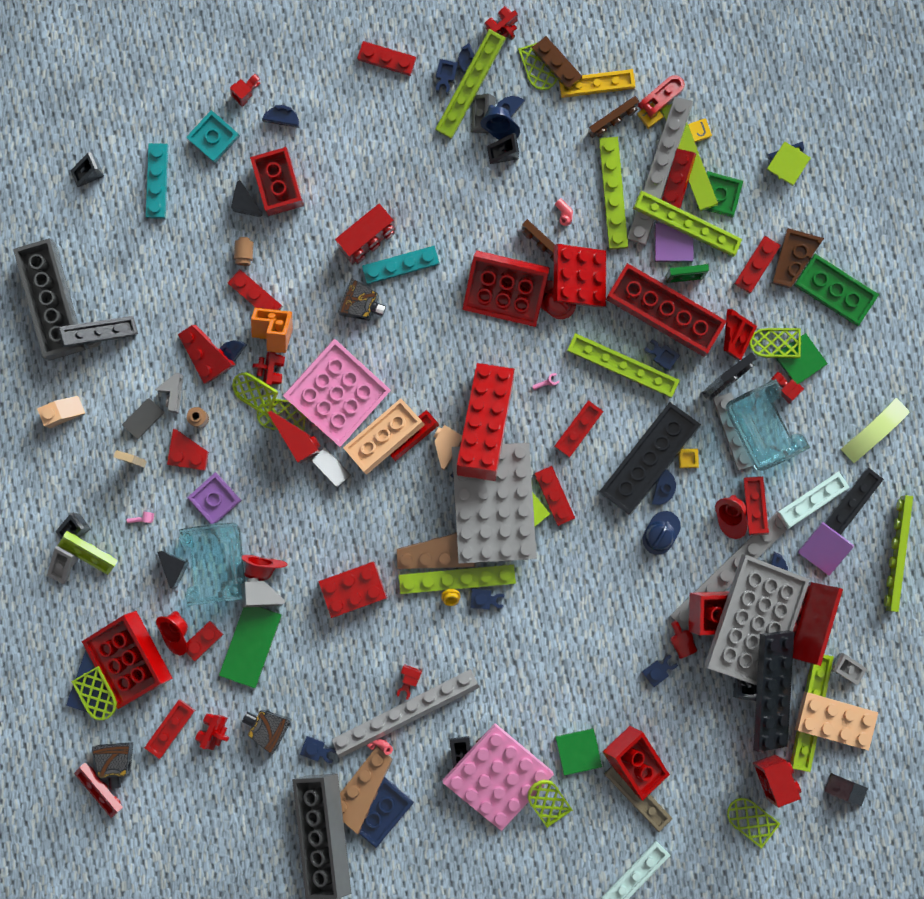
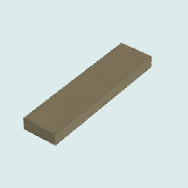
M612 766L604 773L658 832L673 819L650 794L643 801L640 800Z

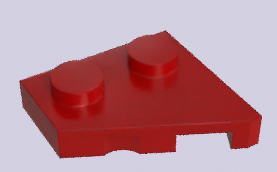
M727 309L724 351L735 359L742 360L757 326L735 310Z
M173 429L167 465L206 471L209 452L177 429Z

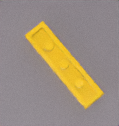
M633 69L582 75V80L569 90L559 81L561 98L635 89Z

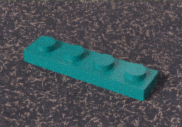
M148 144L146 218L166 219L168 144Z
M434 245L362 265L367 285L437 266L440 265Z

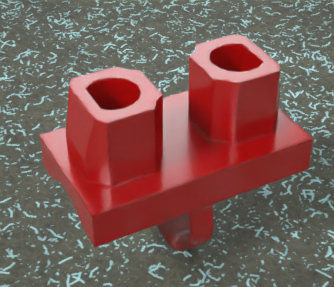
M504 6L498 12L501 21L496 23L491 17L484 23L487 32L491 29L513 40L515 38L513 32L517 29L514 23L518 21V13L515 10L511 12Z
M267 352L266 361L264 357H259V363H253L252 368L258 369L257 376L262 377L263 375V382L267 385L281 384L282 374L274 373L273 371L274 366H284L285 356L276 354V352Z
M208 713L205 715L203 723L209 726L207 732L200 730L195 737V740L201 744L200 747L202 749L214 750L216 745L220 746L222 740H229V737L225 735L228 729L225 727L227 717Z

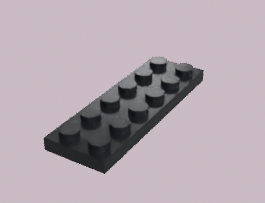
M751 352L720 375L701 393L705 398L717 396L755 366L752 362L757 359L756 356Z
M669 402L599 493L628 515H631L696 433L701 424Z
M790 630L760 634L753 750L757 752L788 747L794 632Z

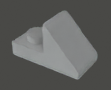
M175 373L155 389L160 393H170V396L166 398V407L172 413H179L183 384V375L180 373Z
M56 546L47 576L64 584L68 580L71 567L79 558Z
M844 653L838 654L831 669L832 672L844 677L855 685H859L867 670L866 667Z

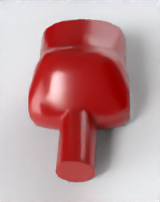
M678 621L672 622L671 626L675 635L671 637L670 641L679 659L697 652L692 633L689 630L682 631Z

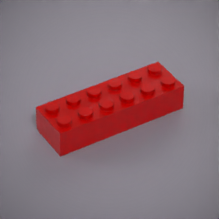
M628 263L606 298L610 303L703 357L708 354L727 322L725 319Z
M481 363L476 364L457 461L458 476L496 481L514 383V368Z

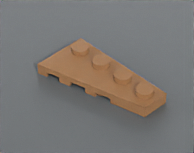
M457 532L397 548V569L475 567V563L459 564Z
M379 747L374 749L340 793L343 822L356 834L360 833L362 824L369 813L372 802L375 800L377 791L393 760Z

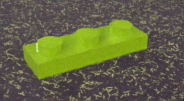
M66 531L57 545L109 575L118 561L111 555L102 552L94 545L83 541L77 535L71 534Z

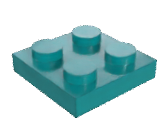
M211 110L186 138L211 161L216 163L240 135Z

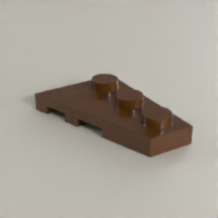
M787 228L772 284L791 288L824 238Z

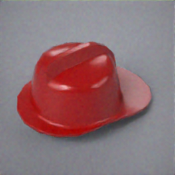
M547 280L541 309L556 319L563 320L569 318L574 313L576 305L553 302L554 281Z
M736 495L718 500L715 505V511L721 531L732 539H740L745 536L747 532L745 517L747 510L744 502L738 499Z
M243 555L241 557L246 562L245 577L257 578L259 581L269 579L275 568H283L288 565L287 562L282 560L266 559L254 555Z
M174 611L166 617H158L156 625L161 632L166 646L174 654L184 655L187 652V644L184 638L188 631L186 621L178 611Z

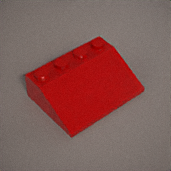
M476 250L472 260L462 310L536 327L550 267Z
M809 582L793 629V659L821 666L842 595V588Z
M137 611L121 616L81 641L95 668L99 666L116 698L117 709L124 707L173 679Z

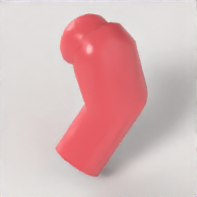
M560 198L555 203V206L561 211L559 221L561 225L568 226L572 222L573 210Z
M381 738L366 745L371 750L378 746L386 755L391 754L393 751L392 746Z

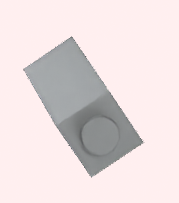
M250 578L247 579V582L241 584L242 608L282 606L285 604V600L265 581Z

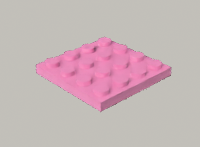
M333 339L282 396L341 447L391 390L336 339Z
M494 723L442 781L444 785L502 831L529 802L527 795L530 787L540 780H549L554 773ZM533 790L531 796H535L537 791Z

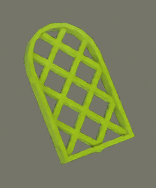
M536 43L519 48L518 51L531 85L539 90L552 88L557 82V78L551 74V71L543 70L544 64L541 69L535 66L537 60L542 62L538 57L531 54L532 47ZM522 53L527 55L525 60L523 58ZM529 56L535 59L533 65L527 62ZM526 65H528V66L531 67L529 73H528V70H527ZM533 68L539 71L537 77L531 74ZM541 72L548 75L546 80L539 78ZM550 76L555 78L552 84L547 82ZM537 80L544 83L542 87L535 85Z
M801 328L759 329L754 332L750 341L751 350L757 356L764 358H800ZM774 331H782V332L778 335V334L775 333ZM788 331H796V332L791 335ZM759 333L762 338L757 341L754 337ZM770 333L776 336L772 341L767 338ZM784 333H786L789 336V338L786 341H784L780 337ZM799 333L797 340L794 336ZM763 339L769 342L765 347L760 344ZM777 339L782 342L779 347L774 344ZM791 339L796 342L793 347L787 344ZM757 345L762 348L759 353L754 349ZM770 345L776 349L772 353L767 350ZM784 345L789 348L786 353L780 350ZM778 351V352H780L782 355H774V354Z
M247 372L236 375L232 383L236 397L267 418L270 417L267 412L272 411L278 391ZM243 375L245 381L241 382L239 376ZM253 381L255 388L251 389L249 382ZM246 383L248 390L244 391L242 384ZM239 385V387H240V389H241V392H238V391H237V387H236V386ZM264 387L265 395H261L260 388ZM257 390L259 396L254 397L252 391ZM250 392L252 398L247 399L245 393ZM267 396L269 400L268 404H265L263 397ZM256 399L261 400V406L257 405Z
M276 399L275 401L277 402L274 403L273 407L279 403L283 409L277 413L272 408L273 412L280 416L285 410L289 415L285 420L291 418L295 422L293 425H297L301 430L305 431L306 416L296 407V410L290 414L287 408L292 404L288 400ZM281 402H289V404L284 406ZM256 412L257 419L263 427L278 430L269 417L267 418L268 421L263 424L260 418L264 415L261 414L259 416V412ZM297 412L302 416L298 421L293 417ZM302 420H303V428L298 424V423H299L300 421H302ZM271 423L274 427H268L266 425Z
M99 666L71 681L86 711L92 718L105 720L115 713L117 707L116 698ZM95 671L94 676L88 675L91 672ZM84 677L83 683L77 681ZM87 677L93 679L92 685L85 684ZM96 680L102 682L100 688L94 687ZM84 686L90 688L89 695L83 693ZM93 689L99 691L98 698L91 696ZM102 692L108 694L107 700L100 699ZM83 696L88 697L87 703H86L85 699L83 698ZM90 699L97 700L95 707L89 705ZM99 701L106 703L104 710L98 708ZM108 704L114 705L112 712L107 711ZM97 711L103 712L102 718L96 716Z
M540 780L530 787L527 795L530 806L535 810L547 828L573 811L552 781ZM542 784H548L547 788H541ZM533 790L537 791L536 796H531ZM540 791H546L545 797H539ZM549 792H555L553 798L548 797ZM537 800H544L543 804L536 805ZM547 800L552 801L551 806H545ZM555 801H561L560 807L554 806ZM536 808H541L540 814ZM544 809H550L549 815L543 814ZM553 809L559 810L558 815H552Z
M747 798L735 799L727 809V817L732 826L761 849L780 825L777 820L756 805L755 802ZM744 800V807H737V801ZM746 801L752 803L753 806H747ZM755 808V815L748 816V809ZM757 808L765 814L758 815ZM745 809L746 816L739 817L738 810ZM735 810L736 818H730V811ZM758 817H766V824L759 825ZM768 817L776 823H769ZM749 818H756L757 825L750 826ZM746 819L747 826L740 827L739 820ZM733 820H737V826L733 824ZM774 825H776V826L774 827V829H773V830L771 831V833H770V827H769V826H774ZM767 826L768 834H761L760 827ZM750 828H757L758 835L751 836ZM741 829H748V835ZM768 836L762 843L761 837ZM759 837V844L752 838Z

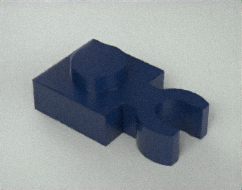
M439 60L436 79L440 81L436 84L437 93H439V89L442 86L446 87L447 95L450 93L449 82L454 83L458 68L457 62Z
M652 339L650 343L654 345V349L650 350L646 347L644 351L649 355L654 354L656 357L653 361L669 371L680 355L665 344L661 349L658 342Z
M472 589L470 608L490 610V604L497 608H503L504 605L497 604L496 600L498 597H504L505 595L496 594L491 596V590Z
M671 655L665 656L663 663L660 664L656 660L641 671L652 687L657 686L669 677L666 672L668 669L673 670L677 668V663L669 666L667 663L668 659L672 657Z
M306 736L300 755L315 761H319L321 756L325 762L332 763L333 760L329 759L327 754L328 752L336 753V750L332 747L326 749L324 748L325 742Z

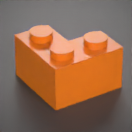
M254 308L251 317L252 338L266 339L267 351L286 353L293 331L292 312Z

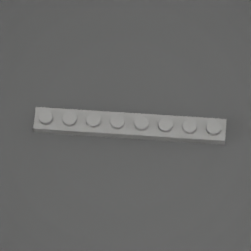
M674 97L643 190L656 198L662 199L675 153L679 147L693 106V101ZM636 211L628 240L646 245L655 219Z
M775 513L768 520L769 534L752 535L693 593L725 591L733 582L742 554L755 559L759 558L787 530L778 515ZM689 597L670 615L674 621L679 622L683 630L689 625Z
M469 669L333 738L332 742L339 758H342L480 688L472 670Z

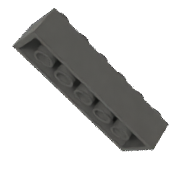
M48 238L13 249L43 358L51 361L85 351L84 344L62 348L59 337V327L76 325L78 320L56 243Z
M338 774L306 775L292 779L305 898L340 899L352 894Z

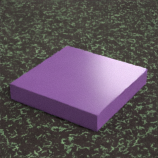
M656 223L655 262H693V238L663 223Z
M216 472L187 497L212 526L242 501Z
M821 522L798 550V553L830 576L854 545L824 522Z

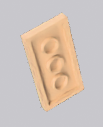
M400 398L344 446L343 449L367 475L425 424Z
M804 692L795 730L869 751L878 712Z

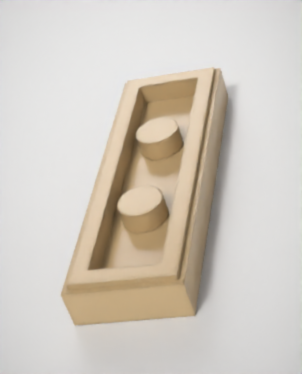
M118 450L115 451L113 456L116 459L144 468L147 463L142 458Z

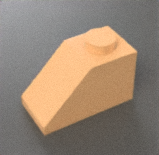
M78 396L53 401L37 408L43 425L48 428H53L85 414Z
M446 425L443 428L439 427L433 436L436 438L434 442L440 466L444 471L452 460V447H459L462 441V435Z

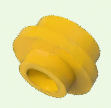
M447 589L441 594V599L447 606L457 605L461 598L460 592L455 589Z

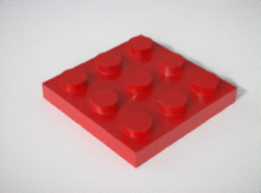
M564 244L554 245L553 302L600 308L606 307V250Z

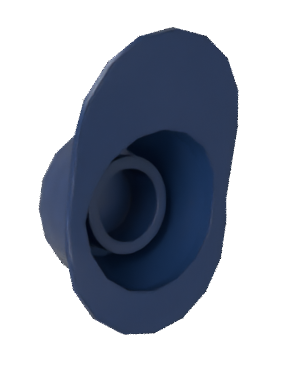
M489 105L485 117L481 119V127L498 140L513 133L518 138L521 133L520 127L511 119L509 111L503 107Z
M661 511L655 514L642 537L643 545L649 553L662 555L668 552L681 529L678 517L669 511Z

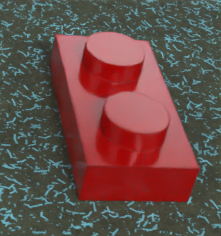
M210 620L186 643V653L195 662L224 634Z

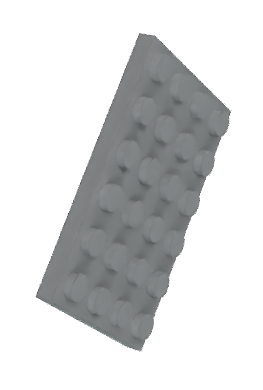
M529 443L502 444L496 481L458 476L457 461L460 447H452L459 564L537 559Z
M742 554L704 667L757 685L760 634L786 630L793 631L810 579Z

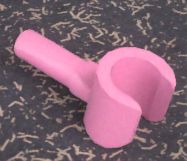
M552 373L547 380L533 385V389L535 390L547 385H557L559 381L555 383L551 381V377L557 374Z
M143 512L142 517L129 518L127 523H152L154 513Z

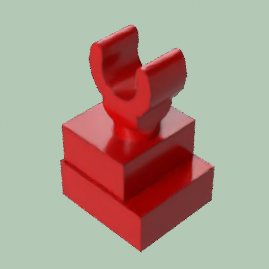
M254 74L246 83L240 79L230 87L231 96L241 107L253 96L252 90L261 84L259 82L260 78Z
M777 372L771 378L777 385L783 388L779 394L789 404L804 390L793 379L788 383L780 372Z
M404 664L401 674H404L403 686L397 691V696L400 695L401 691H406V700H408L411 695L410 687L417 686L422 670Z

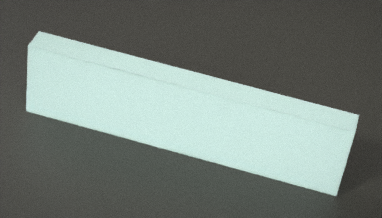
M837 472L776 514L786 529H789L850 487L841 474Z
M655 841L601 898L629 899L671 855Z

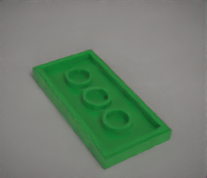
M816 253L812 256L794 284L795 287L857 327L879 296L878 293Z
M262 607L243 608L219 676L256 688L282 614Z

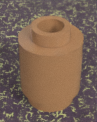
M239 237L234 243V260L236 265L250 266L251 261H253L254 242L250 241L248 237Z
M193 407L187 413V421L196 428H203L209 422V415L202 408ZM199 414V418L195 420V416Z

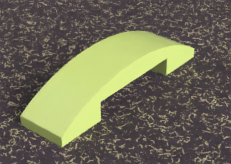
M896 398L840 450L855 463L908 415L909 411Z

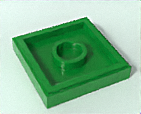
M707 171L706 173L718 205L706 209V211L733 218L743 180Z
M704 264L670 268L665 275L666 283L703 280L709 271V266Z
M806 333L801 336L800 358H776L789 378L793 379L797 384L828 364ZM793 341L789 345L793 347L796 342ZM787 346L781 349L784 353L789 350Z
M594 728L555 736L564 776L602 767Z

